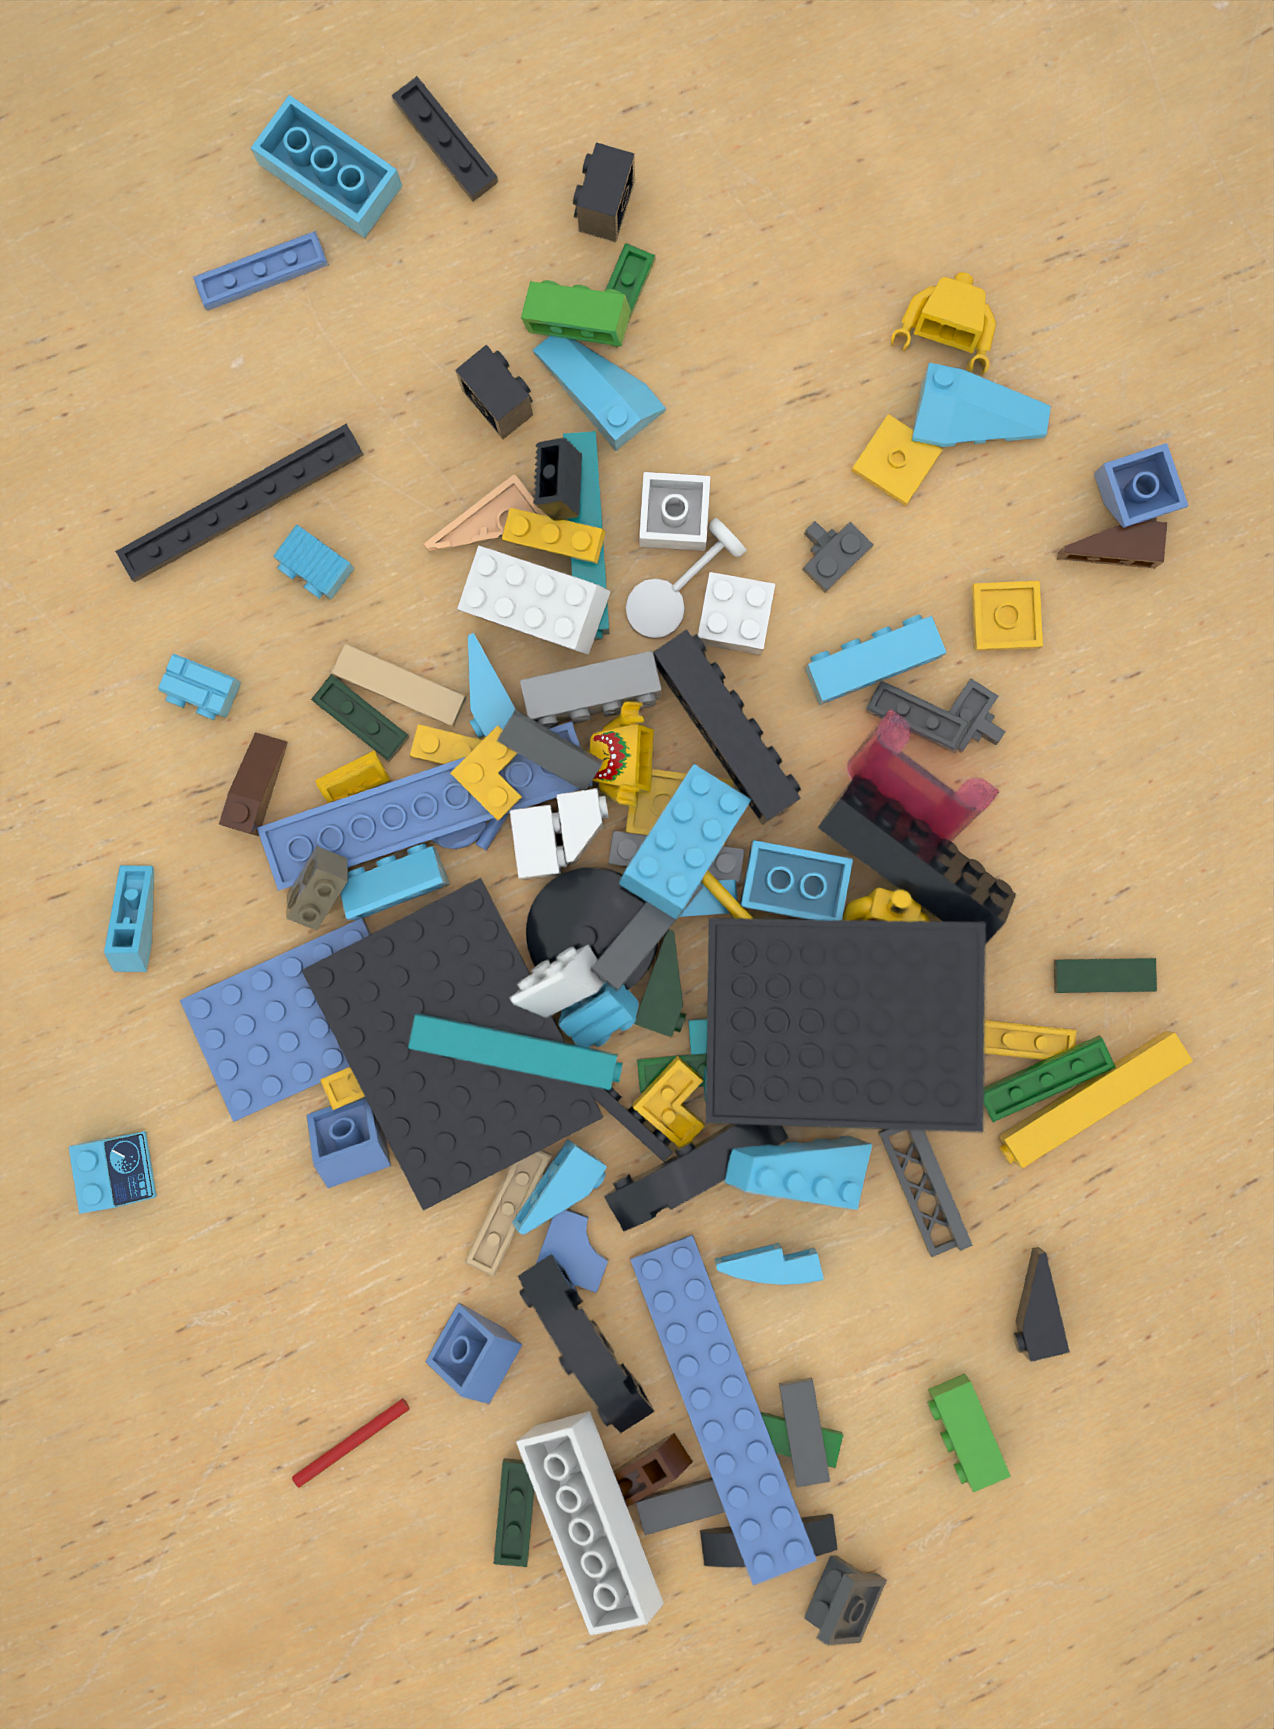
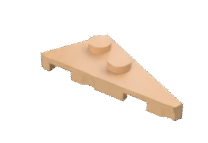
M513 474L423 545L431 552L500 539L503 535L510 508L547 515L533 503L535 499L516 474Z

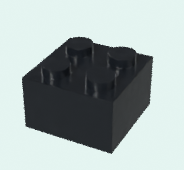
M596 142L593 154L587 153L584 160L582 173L586 175L583 186L578 184L574 193L573 205H576L574 218L578 219L579 232L616 242L635 183V153Z
M485 345L455 371L461 390L499 436L505 439L533 416L531 407L533 400L529 395L531 390L520 376L514 378L507 369L510 367L509 363L498 350L493 353Z

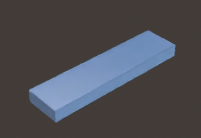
M314 231L193 278L203 305L209 311L328 266V262L318 236Z

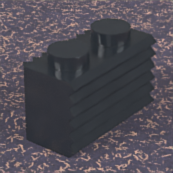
M567 438L538 442L535 445L538 448L535 451L538 455L535 457L537 462L534 464L537 466L534 470L537 474L534 476L536 487L533 490L536 493L533 497L536 499L533 503L554 521L578 517L580 514L582 453L576 450V447H573V444H570Z

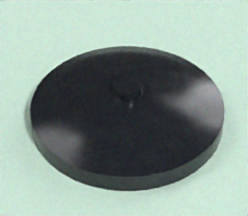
M583 867L557 876L539 892L528 914L526 941L534 966L536 967L546 960H549L552 964L558 960L556 957L566 949L574 947L575 950H578L586 945H589L599 960L647 901L621 886L619 882L623 874L611 869ZM658 943L623 984L626 990L637 984L647 973L655 958Z

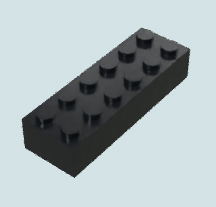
M686 629L653 651L656 668L740 793L751 799L748 805L763 825L795 804L800 799L798 792L801 791V788L792 774L786 776L780 768L782 760L772 745L768 748L761 740L763 731L753 717L749 720L742 712L744 703L735 690L730 692L727 690L723 681L726 677L716 662L710 664L705 657L704 652L707 649L697 634L691 636Z
M856 774L834 801L817 827L897 888L908 892L913 900L942 922L986 923L985 945L1006 923L1016 897V893L1012 891L1010 885L986 872L984 866L977 860L969 859L962 854L952 841L942 839L934 833L924 820L916 819L906 812L900 802L888 798L878 791L877 786L869 779L861 778Z

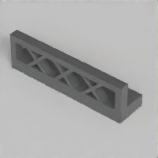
M885 1129L878 1132L930 1256L934 1257L955 1247L961 1251L973 1246L925 1131L906 1130L911 1140L906 1154L894 1150L889 1140V1136L904 1130ZM913 1149L915 1150L918 1159L911 1157ZM896 1155L904 1158L901 1166ZM909 1160L920 1164L924 1171L919 1185L907 1181L904 1171ZM926 1180L928 1181L931 1190L924 1188ZM909 1186L917 1189L914 1197ZM922 1191L935 1197L937 1203L932 1216L918 1209L917 1202ZM939 1211L941 1212L944 1221L937 1218ZM922 1217L930 1220L927 1228ZM935 1222L948 1228L951 1240L934 1246L930 1233Z

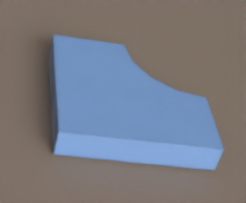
M565 1209L552 1218L536 1264L552 1254L563 1265L573 1285L597 1293L608 1259L597 1253L589 1242L586 1230L588 1216Z

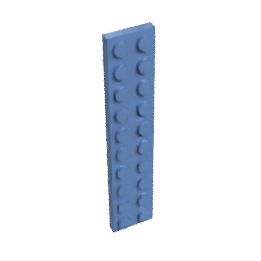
M572 721L549 729L581 748ZM520 754L499 773L522 796L510 810L524 809L557 798V794L580 790V788ZM466 757L257 827L278 891L293 886L316 846L347 858L348 868L494 819L450 774Z
M693 1234L631 1258L630 1261L753 1586L817 1561Z

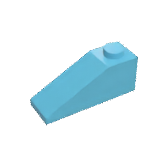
M472 633L468 635L470 710L475 718L469 722L478 738H481L483 736L486 737L497 725L504 729L516 709L475 634Z
M120 865L104 949V954L114 972H147L152 945L153 866Z
M567 1139L512 1224L522 1235L530 1232L587 1197L592 1189H597L605 1178L606 1173L604 1171L607 1166L599 1158Z

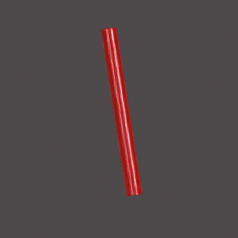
M403 1398L293 1475L292 1480L294 1484L300 1488L410 1410L407 1402Z

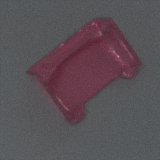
M889 709L877 721L847 763L848 775L851 779L856 774L861 778L869 779L877 786L878 791L886 797L900 802L906 812L916 819L924 820L931 827L932 831L942 839L953 841L992 803L1000 791L981 778L968 779L961 784L956 792L902 752V749L908 743L911 730L909 724L901 716Z

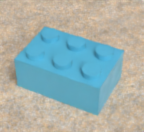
M753 840L750 846L740 899L741 907L804 920H842L853 859Z

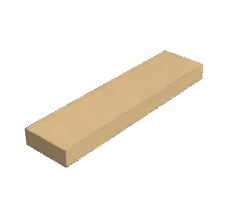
M345 643L331 672L334 676L451 727L454 726L466 699V696Z
M540 1150L509 1167L465 1259V1264L492 1277L495 1276L516 1232L512 1222L540 1181L552 1154Z

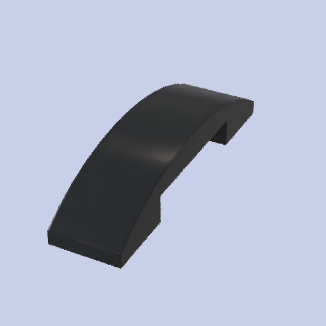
M833 1514L801 1518L815 1556L838 1550ZM731 1526L700 1530L704 1566L746 1567Z

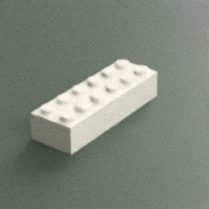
M588 1411L535 1425L516 1443L589 1634L595 1635L648 1624L664 1603L591 1412Z

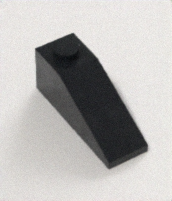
M1040 1247L1032 1248L1016 1317L1018 1332L1013 1333L1018 1353L1023 1352L1030 1362L1070 1353L1047 1254Z

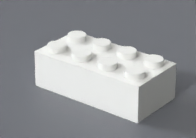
M478 545L457 609L589 655L610 591L597 584Z

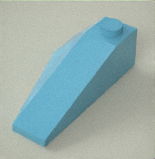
M549 336L533 349L534 354L615 451L666 411L665 406L644 382L574 339Z
M929 363L921 383L911 441L949 447L955 446L958 442L974 441V444H982L986 440L1004 438L1006 441L1045 438L1051 406L963 369Z

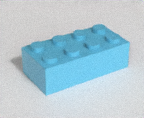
M288 95L251 146V150L261 167L363 238L367 236L402 187L396 168L291 95Z
M693 764L625 870L619 884L672 918L677 919L751 799Z

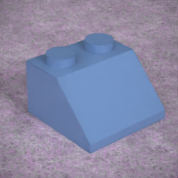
M1167 443L1104 463L1094 473L1104 505L1123 528L1188 507Z
M366 1097L335 1110L330 1106L307 1114L313 1165L327 1188L391 1166L387 1140Z
M458 1303L425 1362L461 1397L490 1404L522 1344L500 1325Z

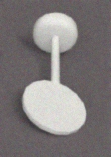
M716 517L709 523V530L718 542L674 585L666 580L656 578L644 580L635 586L629 594L626 604L627 618L632 627L643 636L652 638L664 637L677 629L683 620L685 611L683 597L679 590L723 547L735 557H741L747 551L732 532Z

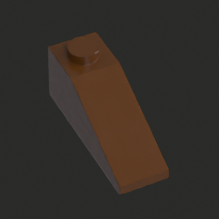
M1153 518L1125 528L1121 525L1115 526L1064 546L1057 553V559L1155 569L1164 562L1167 522H1157V518Z
M255 732L228 792L218 825L259 836L257 827L263 825L288 744L287 741Z
M673 1433L650 1446L613 1472L625 1504L628 1507L676 1480L693 1461L676 1434Z

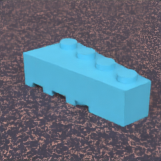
M842 1136L839 1139L831 1140L824 1138L815 1139L813 1142H787L786 1145L734 1148L731 1152L725 1183L745 1192L858 1210L872 1144L852 1136Z

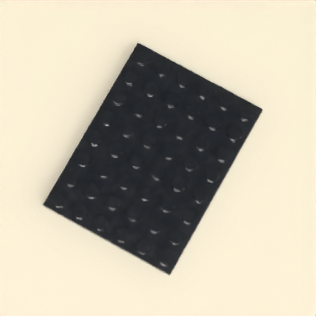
M482 878L301 970L423 1211L604 1117L587 1085L408 1049L414 1018L419 1013L566 1043L552 1015L547 1018L513 1004L510 998L520 989L517 984L531 974Z
M709 918L706 1123L984 1133L986 923Z

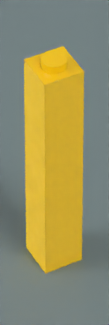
M1164 1031L1114 1063L1116 1068L1081 1083L1000 1134L998 1137L1003 1145L999 1147V1150L1009 1164L1014 1162L1017 1166L1024 1168L1193 1062L1176 1033Z

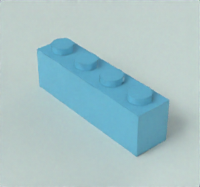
M921 614L904 620L902 622L904 627L894 631L891 630L890 626L872 633L873 639L861 643L860 639H855L841 645L842 651L830 655L829 651H824L810 658L812 663L806 666L805 671L819 705L942 658L947 652L933 617L929 616L922 619Z

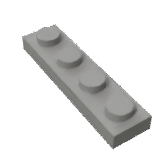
M613 831L609 864L628 867L647 838V835ZM722 846L708 871L718 880L736 879V882H740L744 849Z

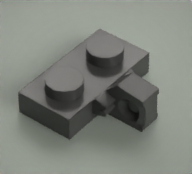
M814 521L805 530L804 535L814 544L810 551L815 556L803 567V571L826 593L872 548L873 544L851 522L837 534L833 529L827 533Z
M971 678L949 710L950 713L971 722V726L957 750L960 753L963 752L971 738L979 742L981 737L997 745L1006 732L992 723L995 716L989 713L998 695Z

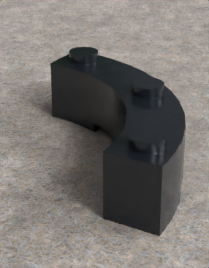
M728 1124L696 1145L692 1141L682 1145L675 1150L677 1156L634 1178L630 1174L619 1178L612 1183L615 1189L606 1194L604 1198L624 1232L653 1219L661 1210L667 1207L672 1210L724 1181L732 1149L761 1145L777 1146L789 1137L784 1128L778 1125Z
M551 1254L518 1275L523 1289L519 1291L523 1301L528 1308L534 1307L541 1322L561 1353V1356L558 1357L561 1366L568 1375L574 1373L585 1391L597 1405V1412L603 1423L607 1427L612 1424L622 1433L655 1412L641 1384L624 1363L619 1365L616 1361L614 1350L594 1320L590 1321L582 1308L579 1309L578 1305L583 1303L563 1265Z

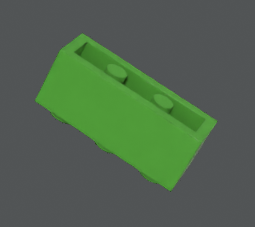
M544 280L541 283L530 281L521 319L528 333L622 346L631 309L625 294L617 290L606 289L604 291L591 290L584 285L568 287L561 286L550 280Z
M966 1374L929 1388L932 1400L927 1401L934 1420L941 1419L946 1430L941 1432L940 1435L948 1453L954 1451L959 1462L953 1464L961 1484L967 1482L974 1493L1011 1477L973 1385Z

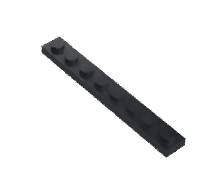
M346 423L115 552L130 579L136 582L364 456Z

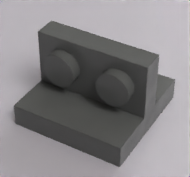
M837 1555L830 1556L804 1619L820 1629L817 1639L827 1646L861 1643L887 1580L877 1573H862Z

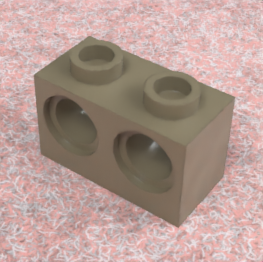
M316 846L287 894L286 919L318 930L348 882L347 858Z

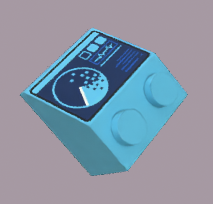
M146 1131L86 1141L69 1146L79 1214L115 1208L157 1197Z

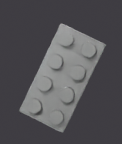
M653 651L520 680L528 718L547 729L559 726L558 722L570 719L573 724L587 722L591 720L590 715L601 712L604 713V717L621 714L622 705L627 701L642 702L643 706L640 709H646L655 706V701L661 699V686Z

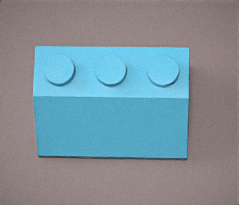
M426 843L408 849L409 855L396 860L395 855L377 861L378 867L365 872L364 867L348 872V882L341 891L346 918L348 920L365 918L450 885L437 849L433 846L427 848Z

